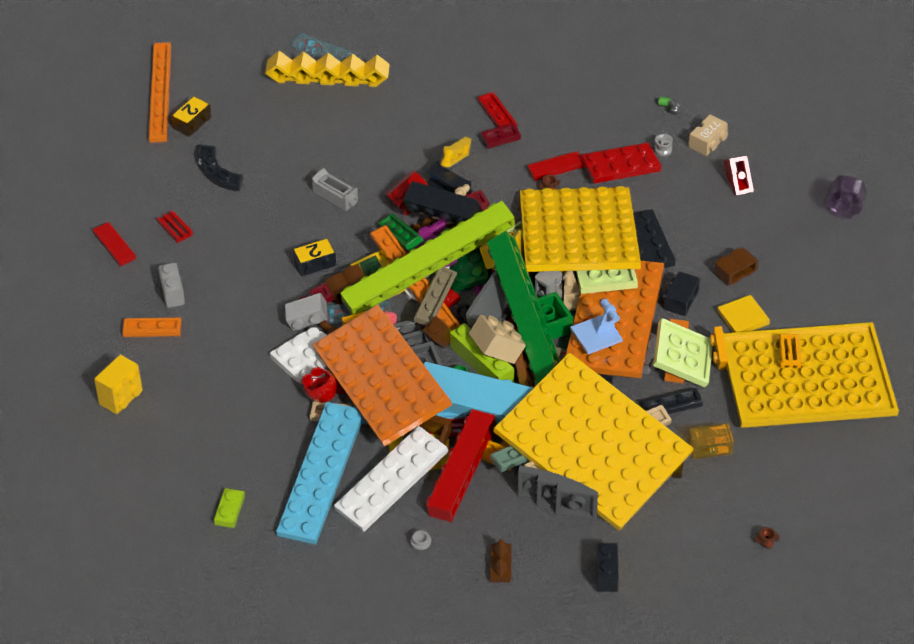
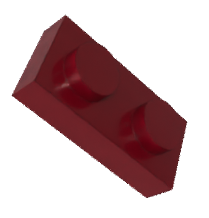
M515 123L481 132V138L487 148L490 149L521 140V133Z

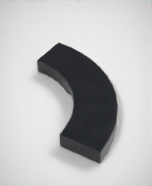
M198 144V165L204 176L219 187L239 192L243 182V175L230 172L219 166L215 157L216 146Z

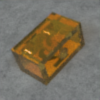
M729 423L689 428L688 442L694 448L692 453L693 459L733 454L734 440Z

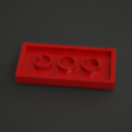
M649 143L581 155V161L594 184L661 172L662 168Z

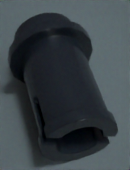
M461 303L457 307V314L460 315L462 323L468 325L466 312L470 305Z

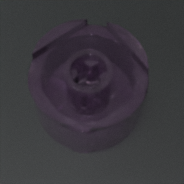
M839 175L830 185L826 199V206L831 209L833 215L849 219L861 213L866 198L864 181L851 176Z

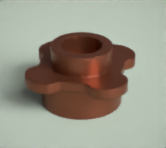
M546 175L543 177L542 183L539 184V188L556 189L560 185V181L553 175Z
M770 527L762 528L759 535L755 536V541L768 549L772 548L774 542L779 540V534Z

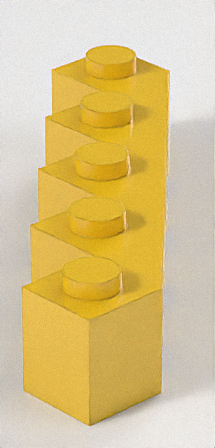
M278 51L268 59L265 74L278 83H285L286 81H295L296 84L320 82V85L344 83V86L369 84V87H377L388 78L390 64L378 55L364 63L353 53L340 62L329 53L316 61L305 52L291 60Z

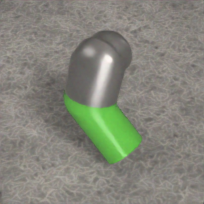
M660 96L659 105L671 107L670 112L673 114L679 113V109H681L680 103L674 99Z

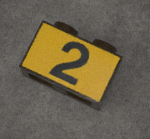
M193 96L171 116L173 129L190 137L212 117L210 104Z

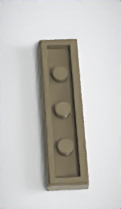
M446 267L437 270L413 321L427 326L438 315L458 272Z

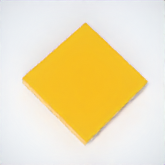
M751 295L717 307V312L733 333L754 331L770 324V319Z

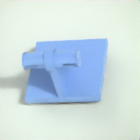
M603 299L600 302L604 308L603 315L570 327L587 354L623 342V338L615 328V323L620 320V316L616 313V308L607 299Z

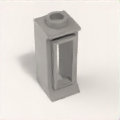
M325 168L312 177L313 192L341 209L347 211L358 202L357 188H353L328 174Z

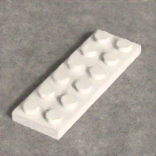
M418 426L334 505L335 510L360 530L366 531L448 453V447Z

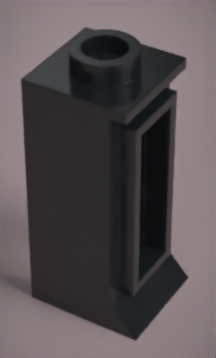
M439 160L426 171V174L431 177L427 181L429 186L454 193L458 187L467 184L470 190L466 192V195L472 193L471 180L468 181L447 168L440 166Z

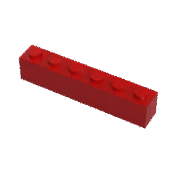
M472 409L470 415L466 416L464 428L457 435L456 445L450 449L449 459L447 463L443 464L441 476L434 483V491L427 498L426 507L428 508L429 516L452 523L494 433L493 431L496 427L495 415Z

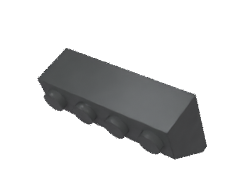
M495 271L466 312L467 323L471 329L480 314L487 317L491 315L499 321L503 322L505 320L509 322L512 310L506 303L505 297L507 296L500 286L499 282L501 280Z

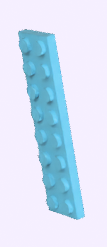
M326 402L276 531L277 536L317 544L363 421V416L357 408Z

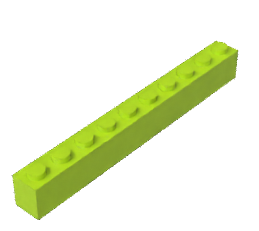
M503 201L490 205L488 209L474 214L469 220L460 222L455 228L444 231L439 237L428 240L418 249L411 250L404 257L395 259L390 265L381 267L374 274L363 277L353 286L346 287L340 292L342 302L351 315L368 311L485 244L487 241L515 226L513 214Z

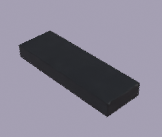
M697 388L641 400L640 406L645 411L662 405L668 414L701 407L703 406V400Z

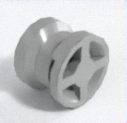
M659 134L655 137L654 151L657 155L664 157L672 153L673 139L670 135Z

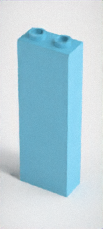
M429 362L424 363V366L453 404L443 410L444 412L466 417L470 415L472 409L495 415L497 425L534 389Z

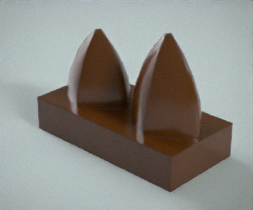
M500 539L496 544H491L490 582L511 583V544H505Z

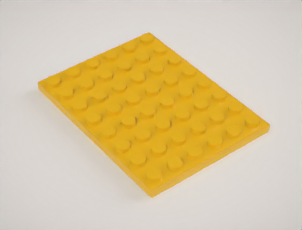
M629 187L520 190L524 257L528 272L641 269Z
M873 322L723 333L728 358L727 370L741 428L898 416L899 409ZM779 334H799L801 368H797V365H793V368H789V365L781 368ZM784 339L785 359L788 360L787 339ZM791 339L793 360H796L794 339Z
M570 352L493 431L540 469L563 475L597 491V514L618 531L627 524L694 450L692 446Z

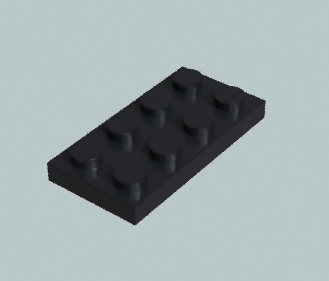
M653 209L633 213L640 260L664 263V268L675 266L676 260Z

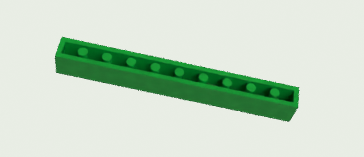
M505 231L487 241L489 246L488 253L494 260V270L499 275L501 280L499 282L500 286L507 296L505 300L512 310L511 317L517 324V333L522 336L521 339L526 344L523 351L529 358V367L536 377L535 384L537 386L560 362L516 238Z

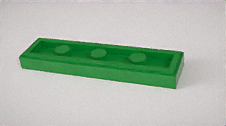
M393 213L378 223L380 228L386 225L401 246L408 252L424 241L417 232Z

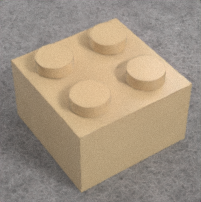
M480 314L469 332L483 354L515 364L526 346L521 339L522 336L514 330L513 324L505 320L503 322L499 321L491 315L487 317Z

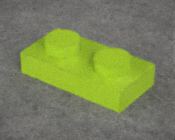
M224 489L214 518L215 525L235 528L245 498V491Z

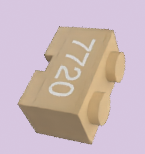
M709 115L702 122L703 126L701 128L697 126L689 136V147L705 156L714 151L718 144L728 136V123L712 115Z

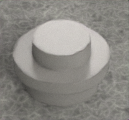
M416 531L411 537V546L416 550H425L431 545V537L425 531Z

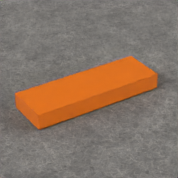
M181 317L124 318L123 337L181 336L182 319Z

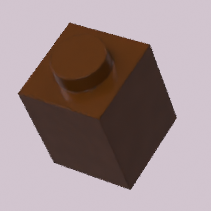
M435 316L424 328V331L436 343L445 348L450 342V332L453 329L445 321Z

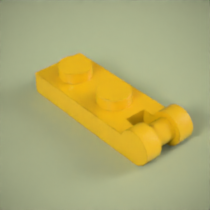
M464 137L451 146H444V157L441 159V166L451 167L467 157L472 139Z

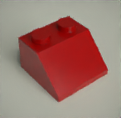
M414 170L407 173L385 193L405 216L411 213L403 201L411 182L414 181L428 185Z

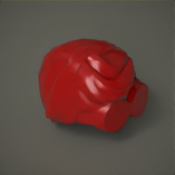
M315 367L309 374L303 376V390L311 400L326 403L335 397L337 389L336 379L328 370ZM322 374H325V375H324L323 377H321V378H312V377H318V376H321Z

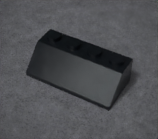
M414 181L411 182L403 198L409 211L414 213L421 212L428 217H438L445 222L451 221L459 224L462 221L469 220L474 214L483 212L477 199Z

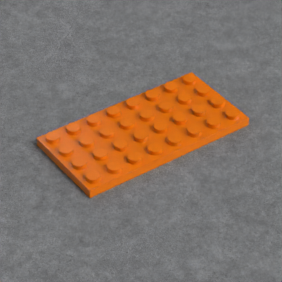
M641 261V269H634L638 288L580 293L573 326L603 315L604 308L600 302L603 299H607L616 308V313L620 316V320L615 323V328L623 338V342L587 354L571 331L566 355L570 352L597 374L642 378L644 360L664 271V263Z
M376 305L312 344L384 447L453 405L450 398L379 305Z

